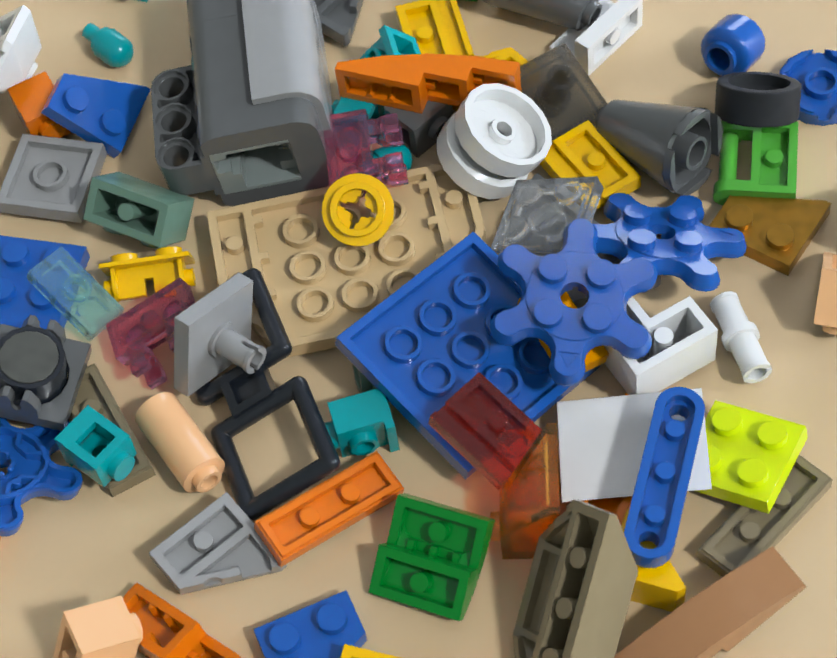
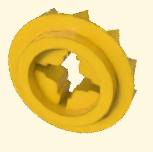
M362 173L349 174L335 181L327 190L322 202V218L329 233L338 241L350 246H367L383 238L393 223L395 203L388 188L377 178ZM364 191H366L364 197L366 199L365 207L377 215L375 218L371 216L369 218L361 217L359 222L355 223L354 229H351L353 214L340 205L341 203L357 204L359 198H362Z

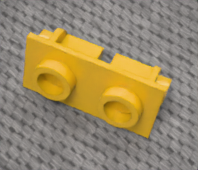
M177 246L159 248L155 250V256L138 258L136 253L116 254L110 257L111 262L99 264V269L107 276H111V280L103 282L106 299L114 298L116 302L148 297L146 280H153L156 296L188 292V287L196 286L194 269H186V265L195 264V259L189 251L182 252V248Z

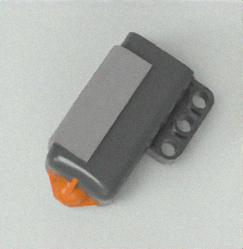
M187 0L192 65L161 72L155 77L151 86L155 158L168 188L173 192L183 195L214 190L215 195H220L225 205L236 206L329 186L333 180L332 163L337 157L335 126L332 120V98L322 25L315 0Z

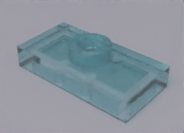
M62 246L28 271L26 279L89 342L123 314L124 308Z

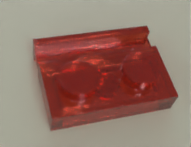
M480 372L449 398L439 411H435L430 415L428 422L441 437L498 490L540 453L550 440V437Z

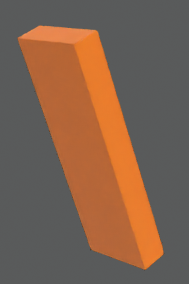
M376 451L258 519L254 523V530L279 566L282 567L397 499L398 494H403L404 487Z

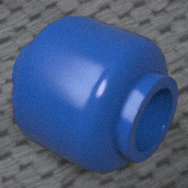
M731 14L722 18L705 33L701 42V54L704 62L710 70L719 76L747 72L761 58L765 50V38L762 30L755 21L741 14Z

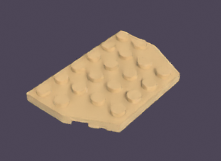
M441 163L376 176L375 178L388 188L395 203L393 223L384 237L367 246L346 245L334 238L327 230L322 218V202L330 186L207 211L218 285L220 286L239 272L242 274L250 268L258 269L264 278L291 342L292 352L288 357L335 348L336 337L473 231L485 242V226L477 196L456 185L444 171ZM364 191L362 198H359L357 204L341 203L340 205L353 214L351 229H354L355 223H358L361 217L369 218L371 216L375 218L377 215L365 207L366 199L364 197L366 191ZM252 300L251 328L267 346H270L271 343Z

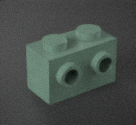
M115 172L92 177L83 220L100 225L107 232L127 235L140 240L147 247L159 249L186 239L195 199L128 174Z

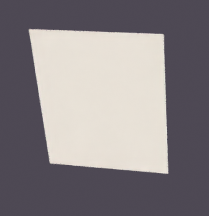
M702 388L691 389L703 400ZM662 392L557 402L562 502H571L573 499L584 501L633 496L655 403ZM680 415L671 416V418L674 420H686L684 417ZM705 416L687 491L712 489Z

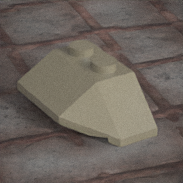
M573 499L566 507L567 511L558 516L539 536L513 631L515 658L615 657L638 574V568L617 515L581 500Z

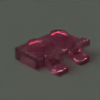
M366 109L329 115L331 129L324 131L329 187L341 177L355 173L373 176L386 185L409 184L407 167L404 164L402 152L391 153L373 159L372 144L374 143L385 147L404 145L402 127L399 126L397 113L383 115L370 120Z
M176 279L106 324L115 358L125 366L130 365L132 374L137 378L143 374L147 386L151 389L167 381L163 366L152 350L168 341L170 350L174 352V317L196 303L190 286L183 279Z

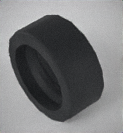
M738 72L719 77L716 83L714 114H717L722 121L745 127L766 128L790 125L796 122L799 117L802 84L789 76L767 72Z

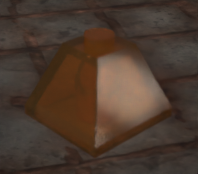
M546 423L499 492L500 511L490 512V518L495 519L491 541L501 542L502 560L533 559L539 536L561 515L557 423Z

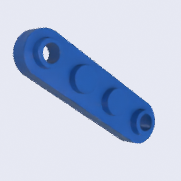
M672 387L666 389L658 396L655 403L624 530V535L635 563L640 567L656 568L662 566L671 558L674 551L705 414V404L702 398L689 388ZM680 415L684 417L686 420H674L671 418V416ZM643 541H651L657 547L654 549H646L643 548L640 545V543Z

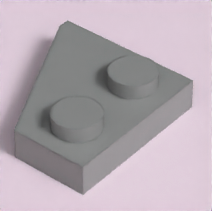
M227 492L149 552L151 560L181 595L280 572L287 567V564L282 567L279 566L254 530V523Z

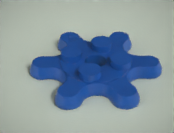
M614 193L608 198L603 209V214L614 223L593 224L598 231L597 253L613 255L621 260L620 264L638 257L646 258L656 267L658 275L678 277L687 286L697 291H713L720 285L717 266L710 262L709 259L715 257L738 258L746 253L747 245L742 232L733 228H713L701 223L705 215L702 202L699 198L691 195L680 196L672 205L667 207H648L637 202L629 194ZM657 234H661V239L656 238Z
M583 218L570 222L564 228L563 247L557 254H548L544 257L537 256L525 247L513 244L503 249L498 256L497 266L499 271L505 277L518 284L522 297L515 307L501 311L493 317L490 322V334L497 343L506 346L515 345L527 338H537L544 341L551 351L549 374L553 381L562 386H573L583 379L586 370L585 357L590 350L597 346H610L626 358L639 359L649 352L652 345L649 331L628 316L626 305L632 296L647 292L653 288L658 275L656 267L650 260L643 257L634 258L622 264H613L607 259H601L596 252L598 231L590 221ZM573 287H577V290L587 297L588 302L581 308H569L563 304L561 300L562 294L572 290Z
M0 417V468L8 467L6 475L3 471H0V536L8 537L17 533L24 519L21 505L28 500L46 496L66 501L75 498L79 493L83 483L82 474L73 467L58 465L50 459V455L60 450L54 439L61 432L60 430L38 425L26 429L11 426L6 418Z

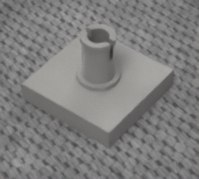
M239 272L174 317V389L189 397L233 363L248 374H253L254 369L258 370L262 366L266 358V349L251 341L252 279Z

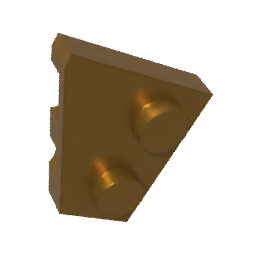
M729 196L709 226L739 230L743 233L747 245L744 256L789 276L830 214L831 203L825 200Z

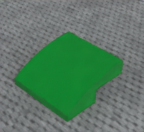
M398 494L387 543L379 544L368 593L456 621H462L483 567L495 519L410 494Z

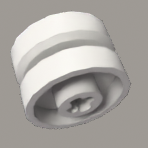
M500 83L482 84L467 95L457 112L442 127L437 137V155L444 171L456 185L470 194L489 200L506 198L522 185L529 173L536 169L547 156L552 145L551 128L542 110L531 98L516 88Z

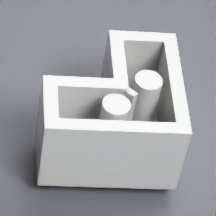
M632 296L626 305L627 314L632 320L649 331L652 338L649 352L642 358L629 359L622 356L616 349L604 346L609 353L604 364L627 394L660 392L715 360L718 329L691 296L651 318Z

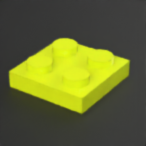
M715 400L705 418L712 489L698 490L696 492L769 514L808 438L806 426Z

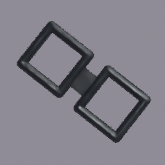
M250 268L242 274L253 280V302L271 343L270 346L265 348L266 358L264 363L258 370L254 369L253 374H248L242 368L236 366L211 383L209 381L194 393L197 401L204 406H208L225 396L232 416L212 428L211 438L217 453L225 462L224 472L236 503L251 521H254L337 471L340 467V458L306 379L296 376L277 388L274 384L269 368L288 357L292 352V345L261 272L256 268ZM172 317L169 321V328L171 330L173 338L174 317ZM294 400L318 459L255 497L232 437Z

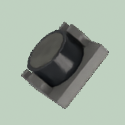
M29 315L24 320L21 328L0 324V417L62 431L68 424L92 352L91 344L67 339L65 329L56 320L50 319L47 328H41L40 321L34 315Z

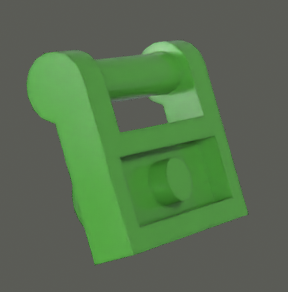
M721 120L723 138L719 159V177L713 186V200L717 204L724 205L729 196L795 199L798 122L780 127L758 128L730 124ZM742 140L752 141L750 180L737 179L738 143Z

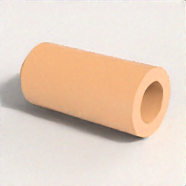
M162 392L146 400L136 412L135 422L184 490L189 493H204L213 489L222 478L225 462L177 397L171 392Z

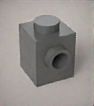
M427 101L422 114L386 106L384 107L388 135L396 142L405 145L414 156L419 158L437 143V137L442 127L453 115V106Z

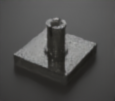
M565 42L520 66L521 92L531 98L544 113L551 128L552 141L587 120L596 126L598 112L608 103Z

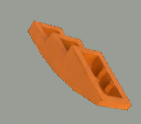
M449 54L385 55L337 62L335 67L340 97L421 114L427 101L459 107L467 95L482 84L500 83L516 88L520 92L522 91L520 62L479 56Z
M136 583L122 597L129 613H135L141 622L143 640L139 643L137 650L146 658H241L237 653L206 634L196 620L139 583Z

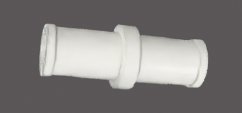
M727 291L715 296L710 302V307L723 332L721 341L724 348L732 352L741 370L744 382L757 383L766 379L771 374L772 368L758 342L760 332L755 323L748 320L737 293Z

